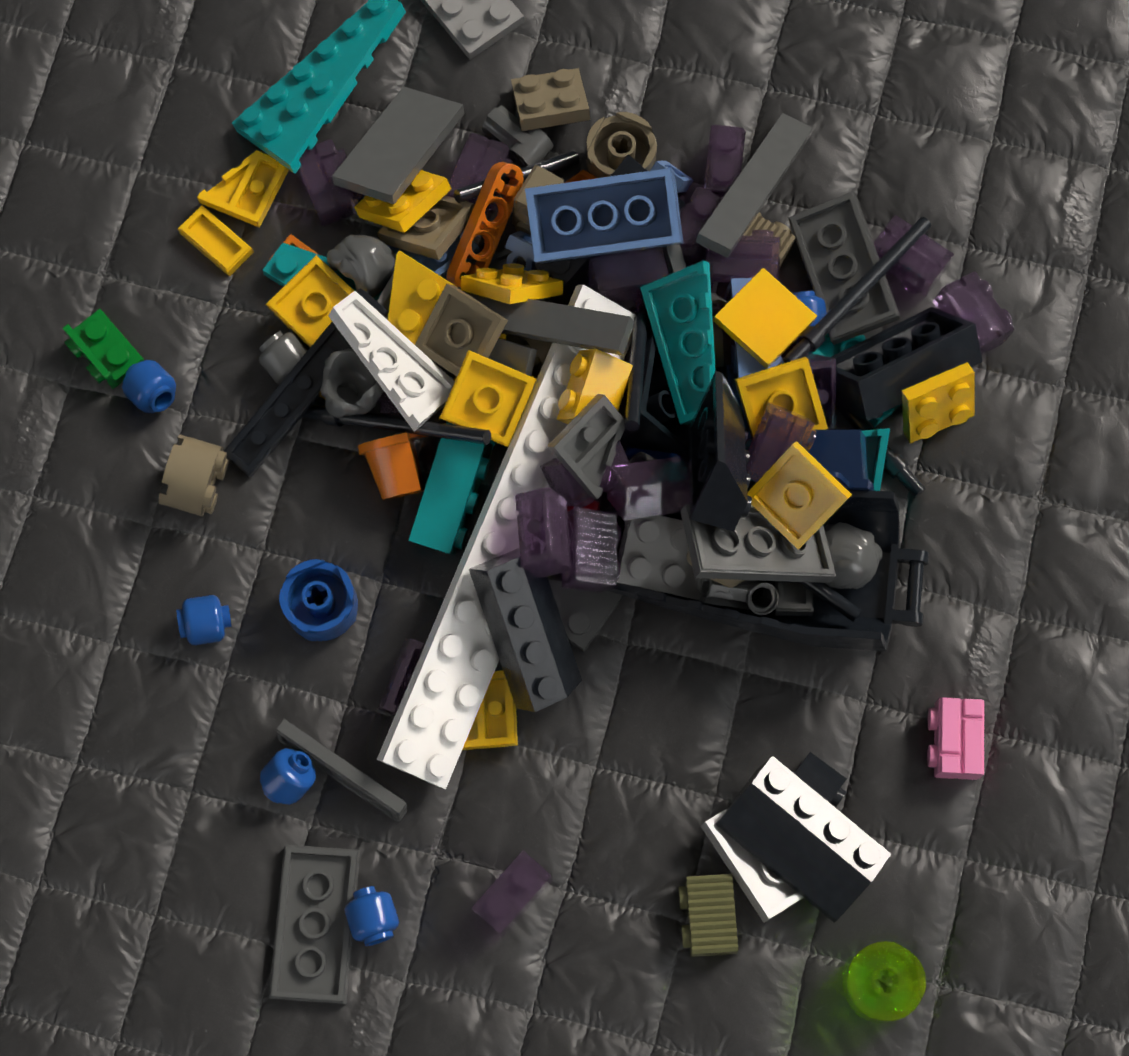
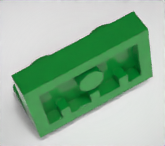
M98 309L74 329L69 324L62 328L68 336L64 343L77 359L83 355L90 363L86 369L99 384L105 380L112 390L123 382L126 371L130 366L144 361L142 356L101 309Z

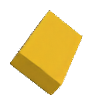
M203 205L178 228L179 233L229 277L254 253L253 249Z

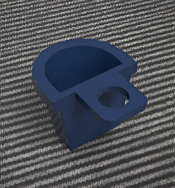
M861 430L812 431L808 452L846 489L874 491V485L868 479L866 438Z

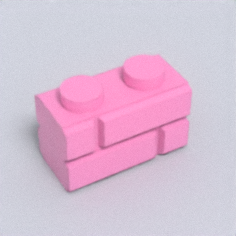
M939 698L935 703V708H929L928 730H934V745H929L927 752L928 767H934V777L980 779L984 775V700Z

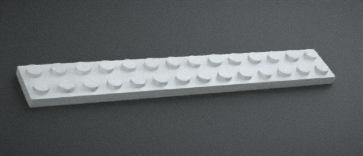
M577 285L568 306L630 316L633 320L635 314L585 285ZM632 328V331H631V334H630V337H629V340H628V343H627V346H626L624 355L622 356V355L611 354V353H607V354L612 355V356H614V357H616V358H618V359L624 360L625 355H626V353H627V351H628V348H629V346H630V343H631V341H632L633 328ZM557 343L551 344L377 757L378 761L439 788L446 789L499 662V657L469 569L532 542H536L542 558L574 481V477L548 448V445L568 425L556 419L560 410L558 408L559 398L567 388L571 376V362L580 350L589 349Z

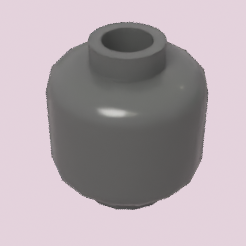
M279 331L259 348L262 352L259 356V363L277 384H280L308 349L294 333L283 334Z

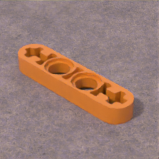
M498 162L489 170L447 270L446 279L455 286L461 287L460 275L462 272L466 275L476 274V269L489 267L513 210L514 198L523 185V173L517 165ZM503 173L510 178L508 184H505L501 179ZM494 191L503 194L504 197L493 196ZM491 202H495L498 206V214L494 220L488 221L485 215L486 208ZM481 235L484 238V248L480 253L475 254L471 246L472 241L476 236ZM466 259H473L477 262L473 265L470 262H466Z

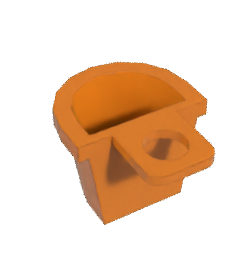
M406 432L372 440L357 446L359 455H365L382 500L415 494L425 490L415 447V439L428 436Z

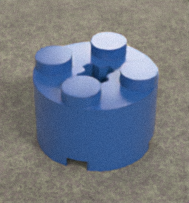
M308 560L292 568L287 574L279 594L280 606L289 624L299 635L309 641L335 639L345 633L356 621L358 599L349 576L339 566L324 560ZM318 595L322 596L324 602L320 606L315 604V597Z

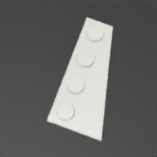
M354 291L332 308L328 315L414 432L445 406L455 381L362 296Z

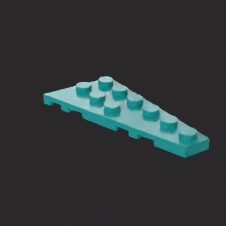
M368 0L363 7L345 20L336 31L322 41L301 62L297 63L275 85L271 86L256 102L245 109L232 122L236 131L296 174L301 166L299 159L305 150H312L318 142L316 134L322 125L331 123L358 82L355 77L362 68L368 69L374 60L371 54L377 45L387 41L406 13L402 3L398 0Z

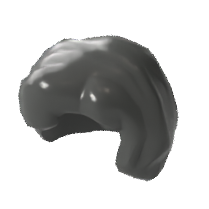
M353 234L345 237L334 249L328 251L326 255L328 264L333 271H338L339 269L345 277L354 280L356 292L361 287L371 297H375L384 290L394 272L396 260L394 251L384 241L373 236H355Z
M348 348L331 353L330 357L324 362L323 381L320 388L321 395L326 398L325 407L328 413L340 419L344 416L363 415L373 410L384 390L353 349Z
M842 522L827 524L824 530L836 577L831 583L825 584L837 589H859L863 587L876 574L879 561L882 559V549L874 542V535L871 532Z

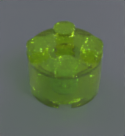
M883 941L866 946L848 961L843 974V991L848 1004L858 1016L875 1023L894 1022L908 1016L919 1005L926 989V976L920 960L908 949L895 942ZM880 973H883L885 979L892 980V986L886 988V993H884L882 987H877L875 980L880 978Z

